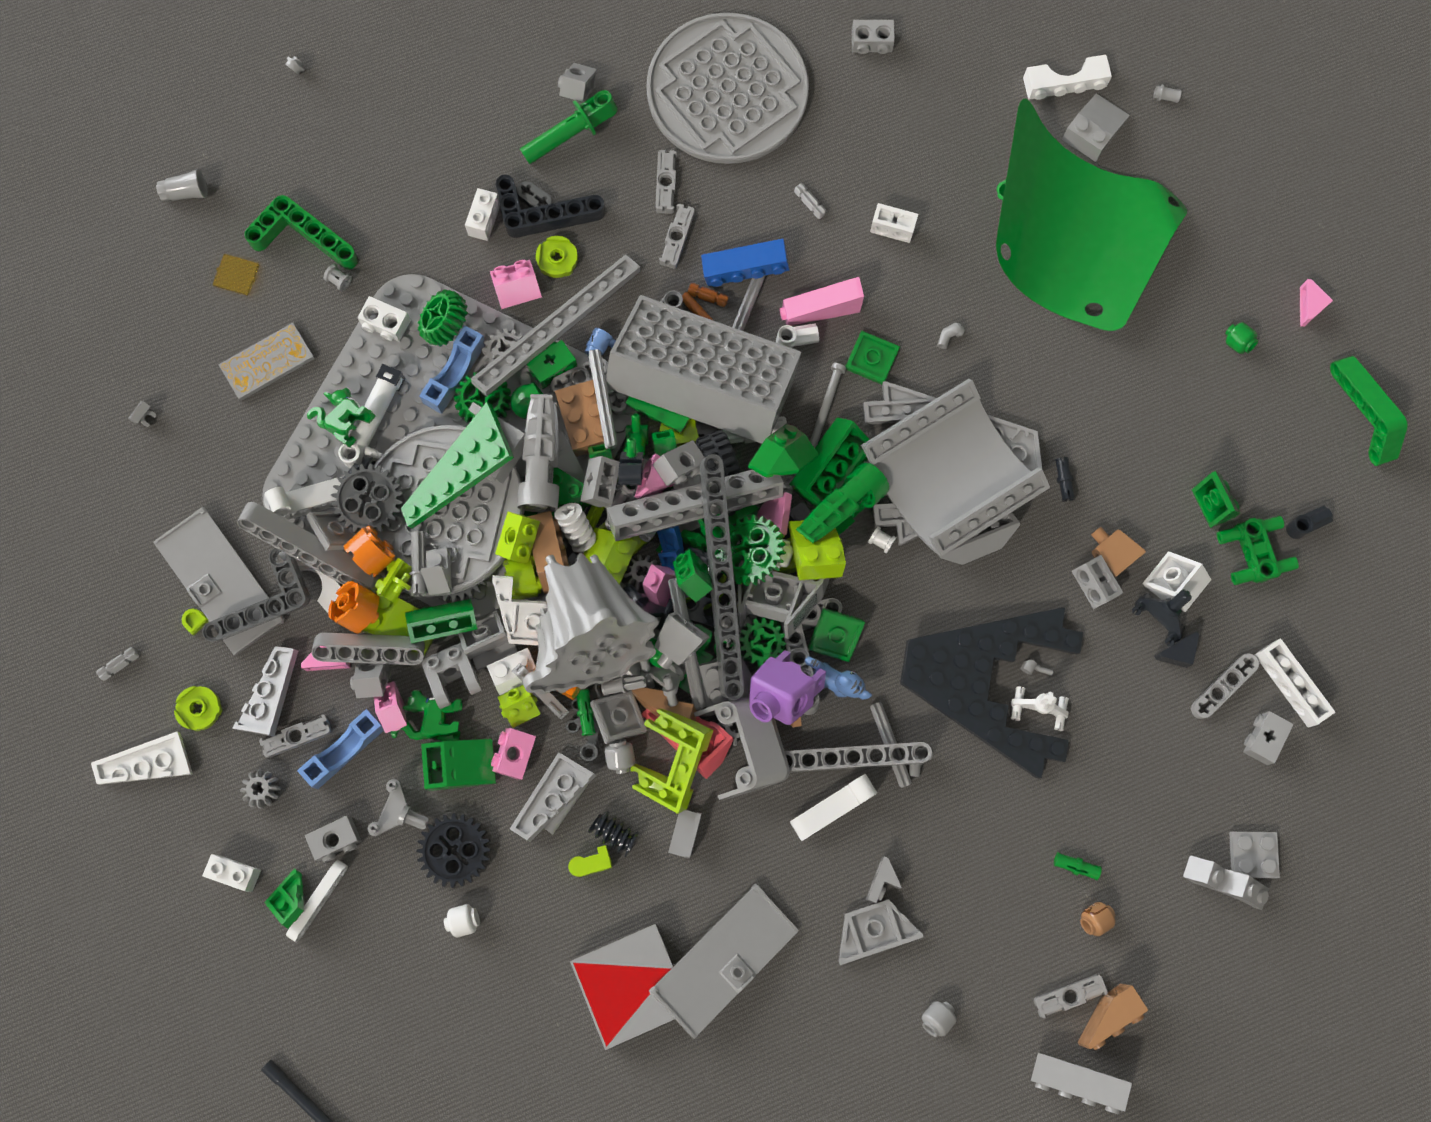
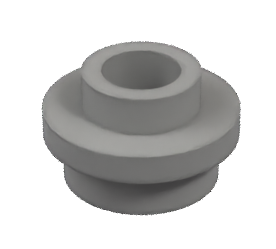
M289 56L286 58L288 61L285 64L296 74L299 75L301 71H305L302 68L304 64L295 56L292 59Z

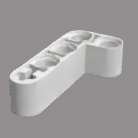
M337 478L289 492H285L284 487H275L265 492L264 505L270 511L287 520L307 515L309 512H318L335 507L331 503L337 501V498L332 497L331 494L337 493L338 490L333 485L340 486L341 483Z
M864 774L794 818L790 823L800 840L803 841L876 795L877 791L867 775Z

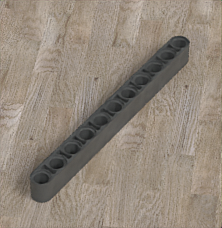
M711 454L700 463V478L709 576L713 588L711 590L719 686L721 695L724 698L737 700L744 693L724 466L722 459L718 455ZM708 460L716 463L715 471H710L707 468L706 462ZM710 482L717 484L718 492L716 494L709 491L708 485ZM712 504L719 506V516H714L711 513L710 508ZM715 526L722 530L720 539L714 537L712 533ZM717 549H721L724 552V559L722 561L715 558V551ZM719 571L726 574V581L723 584L717 580ZM722 593L726 594L729 599L726 606H722L719 603V596ZM724 616L729 617L731 621L730 626L726 629L721 625V619ZM727 638L733 643L729 651L723 648V642ZM728 661L734 663L735 669L732 673H727L725 670V664ZM733 683L737 691L733 696H730L727 693V687Z

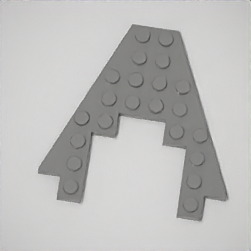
M885 381L882 383L884 401L863 403L865 425L898 423L937 398ZM988 415L995 429L1015 456L1030 471L1036 468L1042 469L1038 431ZM893 503L876 504L873 506L875 528L878 526H896L898 546L919 537Z

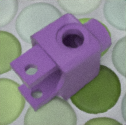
M786 650L776 659L769 657L751 677L749 706L752 714L762 722H769L775 718L786 725H791L813 706L814 697L824 688L826 671L820 668L812 677L804 674L800 669V665L790 661V652Z

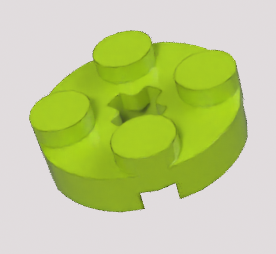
M563 236L547 238V241L543 242L542 245L540 244L536 250V261L541 273L553 278L570 276L578 262L577 249L569 239ZM559 253L562 259L554 261L551 257Z
M192 686L183 690L176 699V710H174L178 723L194 731L208 729L218 720L222 713L220 699L217 694L211 689L202 686ZM195 703H197L198 705H203V707L201 708L202 711L200 713H193V710L195 709L193 705Z

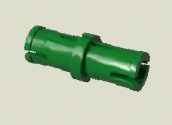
M589 689L580 690L576 696L579 710L577 711V717H580L582 736L596 734Z
M1060 852L1056 853L1053 862L1055 867L1071 871L1072 874L1077 876L1080 874L1095 880L1100 878L1102 871L1101 866L1085 862L1080 857L1073 858Z

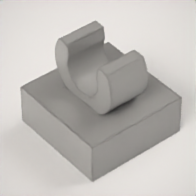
M140 401L128 419L135 424H138L140 421L143 426L149 427L150 424L144 420L145 416L151 415L155 418L156 414L153 411H147L150 406L144 401Z

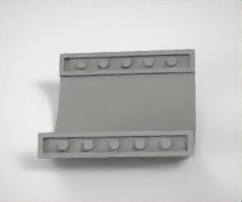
M967 379L861 445L869 463L876 466L887 478L889 483L887 495L899 513L919 538L941 557L1050 488L1043 470L1036 468L1030 471L1001 438L980 401L981 398L971 379Z

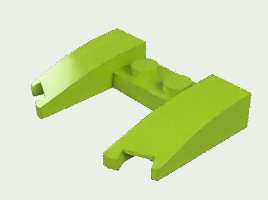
M660 708L657 710L660 716L655 721L647 719L644 725L679 744L669 777L635 763L630 767V770L638 772L639 784L632 785V788L679 814L688 808L693 793L691 785L702 752L707 750L713 730L689 718Z

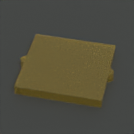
M224 254L220 266L216 268L217 273L212 285L248 296L252 283L256 281L255 276L259 264Z

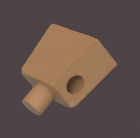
M1102 527L1091 534L1099 544L1092 551V555L1094 558L1102 555L1114 578L1146 552L1119 529L1110 536Z

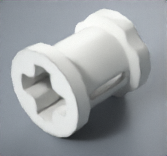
M878 526L868 543L877 545L887 554L897 537L889 536L881 531V528Z

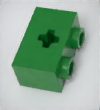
M560 340L559 342H553L545 351L528 362L527 367L543 390L551 384L556 376L577 367V361L565 343Z
M690 549L676 557L673 566L678 587L692 600L697 602L713 589L707 564Z

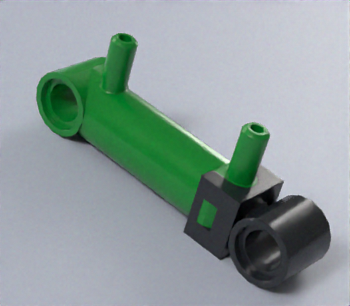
M635 413L631 416L632 425H626L624 451L621 452L618 469L619 485L642 486L646 446H648L649 429L648 425H640V415Z

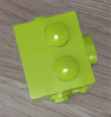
M524 685L513 688L498 696L499 707L502 709L501 714L503 718L508 719L512 728L540 715L536 695L527 692Z

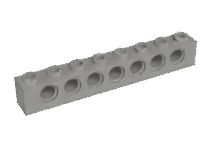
M754 470L726 476L727 510L732 511L783 497L784 482L781 476L773 475V477L766 478ZM710 482L708 485L709 491L716 494L718 486L716 483ZM701 483L607 507L608 524L615 541L704 518ZM712 504L710 508L713 515L720 514L719 506Z

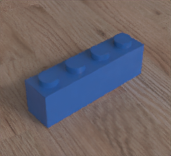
M784 239L701 255L704 278L708 287H718L724 283H738L744 279H758L764 275H779L785 271H790Z

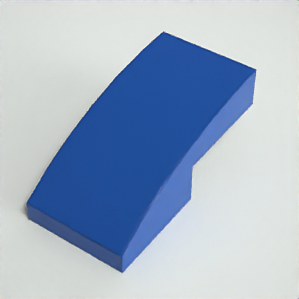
M679 525L657 531L663 550L658 554L661 565L669 567L673 571H675L673 562L676 557L682 553L684 554Z

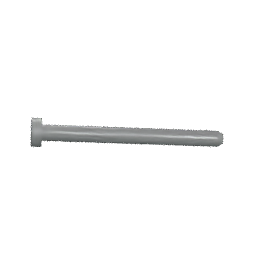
M833 363L831 366L833 373L810 439L814 448L818 445L840 376L845 374L846 367L839 363Z

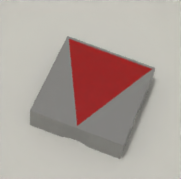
M657 924L570 961L605 1050L674 1020L673 1016L649 992L673 968Z

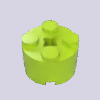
M530 556L528 564L505 559L502 563L506 570L504 574L505 576L513 577L511 599L525 600L538 597L542 586L539 577H535L534 574L536 572L534 556Z

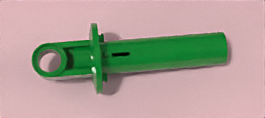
M607 90L599 91L582 104L574 100L573 104L576 108L574 114L520 148L529 165L584 129H589L593 136L596 135L594 127L617 113V106L611 93Z

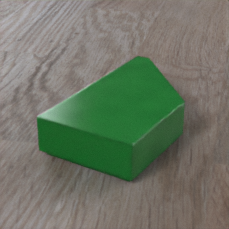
M688 530L681 532L683 543L707 552L706 539L703 536ZM716 550V551H715V557H716V555L720 554L721 552H719L718 550Z

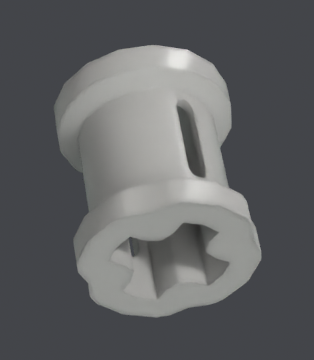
M335 264L326 269L323 277L325 281H330L336 285L337 289L341 292L346 290L352 281V277L341 272Z

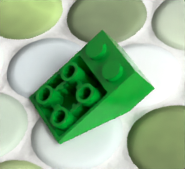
M492 739L442 741L421 744L425 790L436 791L496 784V775L492 771L494 766H491L494 756Z

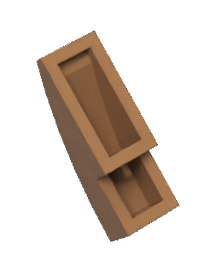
M649 688L631 690L636 700L658 717L660 714L657 713V710L662 708L696 721L694 712L697 711L694 704L678 701L676 706L670 707L667 696L663 694L662 690Z

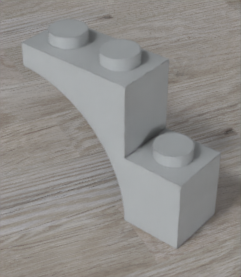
M1190 855L1183 875L1184 878L1194 884L1238 899L1256 909H1263L1264 904L1268 901L1269 888L1249 875L1224 869L1213 861Z

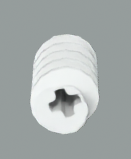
M569 503L558 508L554 515L561 526V530L565 533L568 543L572 546V550L574 552H584L591 548L596 541V534L589 524V520L586 518L582 507L576 503Z

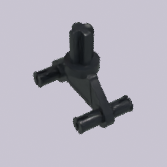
M627 584L626 587H623L627 595L644 611L654 617H661L657 627L662 630L667 616L674 613L672 598L669 599L667 606L663 607L649 601L645 594H639L632 584Z
M1184 589L1173 598H1167L1166 600L1153 599L1152 595L1150 596L1149 593H1146L1143 597L1137 599L1132 612L1137 611L1135 615H1140L1142 611L1147 610L1169 631L1165 644L1169 642L1167 646H1173L1175 642L1180 641L1183 637L1185 626L1182 627L1183 624L1180 621L1181 608L1192 599V596L1188 590Z

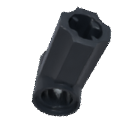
M1323 505L1304 515H1299L1287 524V534L1293 539H1300L1306 534L1332 523L1333 514L1329 508ZM1297 523L1302 526L1303 531L1298 528Z

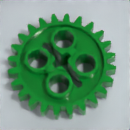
M753 515L751 520L744 516L743 522L737 518L736 526L729 524L735 582L738 585L743 582L744 585L749 586L751 581L757 586L758 579L765 583V576L773 577L771 571L773 569L780 570L776 564L784 562L780 555L786 554V551L781 548L786 543L781 540L784 535L779 532L780 528L774 525L770 519L767 520L763 516L758 518L756 515ZM763 534L762 539L757 541V538ZM742 539L741 544L736 546L737 542ZM717 549L721 553L716 555V558L722 561L724 559V552L721 549ZM765 555L764 560L759 562L760 557ZM742 560H745L744 564L739 567V563Z

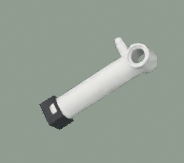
M385 364L381 365L376 375L378 380L364 405L376 417L370 424L357 420L354 425L357 428L355 430L352 429L349 437L353 436L356 442L350 448L344 444L339 448V457L348 468H351L354 463L360 465L364 454L380 459L383 455L378 450L368 446L396 390L400 391L406 379L402 371ZM356 452L354 458L347 459L349 453Z

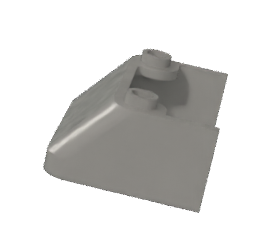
M750 696L722 702L694 712L695 717L716 715L717 719L723 724L736 722L749 766L738 770L735 780L738 789L718 795L719 800L734 798L783 782L790 774V768L775 718L769 722H762L755 718L749 706Z

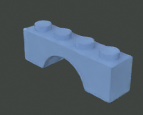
M464 325L453 342V349L445 367L436 377L430 378L419 395L424 405L440 414L444 412L456 393V388H459L460 381L465 379L485 347V339L482 334Z
M366 709L349 724L346 732L334 744L323 752L314 755L297 771L312 788L319 789L384 731L380 721L371 711Z

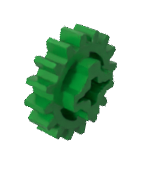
M762 618L760 623L757 619L752 620V625L749 623L745 624L746 630L739 632L743 636V638H739L742 644L740 651L745 652L742 658L746 659L749 657V664L752 665L757 661L758 667H761L769 657L776 659L778 657L777 654L780 655L783 652L781 647L785 646L786 642L781 641V638L785 636V633L779 634L778 631L781 626L773 627V620L767 624L765 618ZM764 629L770 631L772 634L765 632ZM753 631V638L748 642L749 634ZM760 639H761V640H765V641H766V640H770V641H768L765 645H762V644H760V645H759V644L754 645V644L757 643ZM776 642L775 649L771 654V646ZM752 650L759 653L760 656L755 655Z

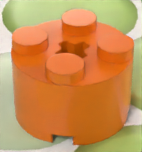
M368 525L356 533L344 545V549L347 554L351 551L354 554L352 560L368 575L373 574L375 578L395 560L396 555L392 551L394 549L387 540L381 541L377 537V531Z
M353 581L346 582L337 590L335 594L339 596L336 601L331 600L328 609L330 619L355 634L361 633L370 623L373 624L377 621L379 617V612L377 611L379 595Z

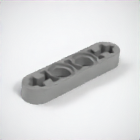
M1248 653L1240 656L1193 702L1191 705L1193 716L1197 719L1210 717L1258 669L1259 661L1257 657ZM1250 660V667L1242 672L1238 670L1245 665L1244 661ZM1229 673H1234L1237 676L1238 682L1236 685H1232L1227 681ZM1214 688H1219L1223 692L1221 700H1217L1212 696ZM1208 701L1212 703L1205 708L1207 713H1200L1198 711L1200 709L1199 705L1201 706Z

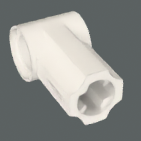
M816 323L796 327L784 325L778 331L776 343L789 348L818 343L819 332ZM787 335L791 340H783L781 336Z

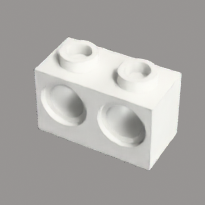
M477 188L465 223L468 236L486 241L489 240L500 208L497 193Z
M878 203L870 232L910 243L918 214Z
M370 296L358 316V320L364 330L370 333L376 331L384 339L389 341L394 339L400 342L411 321L407 312ZM373 314H378L376 319H370ZM392 322H397L395 327H388Z
M211 854L202 876L243 891L253 892L261 870L221 855Z

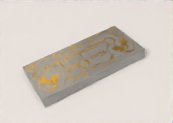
M291 323L220 363L219 367L238 399L242 401L315 358L294 323Z

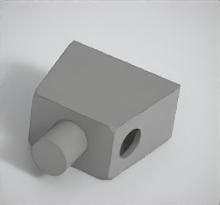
M679 613L669 614L655 643V648L663 653L657 663L664 669H669L673 662L677 665L685 663L709 639V636Z

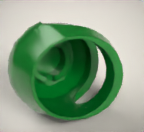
M535 383L521 385L512 393L510 400L511 408L522 419L527 420L531 400L530 394H543Z

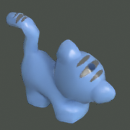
M812 657L805 658V664L814 668L813 674L820 668L826 671L824 688L833 691L837 697L847 696L864 700L872 696L870 692L866 691L863 679L855 672L846 670L841 673L825 662L822 663Z

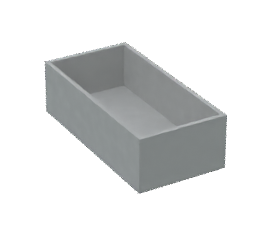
M640 295L610 351L606 384L608 389L762 444L775 428L792 387L801 351Z

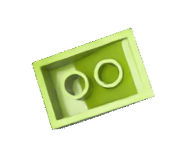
M789 521L788 526L798 580L842 577L846 561L836 528L818 541L811 543L796 530L803 521Z
M377 593L380 597L377 610L379 617L375 623H370L362 631L370 635L409 636L405 612L418 610V608L400 598H397L395 603ZM433 639L424 641V656L428 651Z

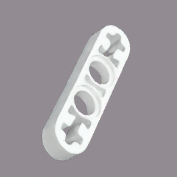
M337 860L330 867L305 904L304 912L287 931L286 936L294 942H298L344 876L348 869L346 864Z

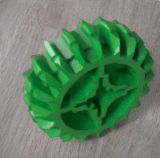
M446 289L442 292L438 291L436 295H432L431 300L427 301V305L423 307V312L419 315L421 317L418 321L419 335L429 344L440 347L443 344L447 345L449 341H453L454 336L458 335L463 323L466 322L465 316L468 314L466 311L468 307L465 304L466 300L455 291Z
M466 375L467 382L460 381L461 388H456L455 392L458 395L454 396V401L457 402L455 408L459 410V416L461 418L465 417L464 421L469 423L475 417L468 410L474 402L480 407H483L484 404L481 402V391L472 384L471 378ZM506 381L488 396L483 394L485 403L494 404L499 399L497 406L494 408L497 417H506L507 413L504 410H511V406L508 404L511 400V396H509L511 390L507 388L508 384ZM476 388L474 395L469 396V399H467L470 392Z

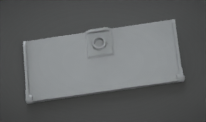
M205 507L198 509L191 516L153 542L209 621L269 598ZM273 604V609L278 613V609ZM255 609L253 611V618L258 621L261 613L258 609ZM281 616L223 641L235 656L275 627L283 624L286 619ZM237 617L232 620V625L235 629L240 626V620ZM216 625L213 626L219 634V628Z
M754 884L686 955L649 990L650 995L659 1001L684 1030L695 1039L799 930L768 898L760 886Z

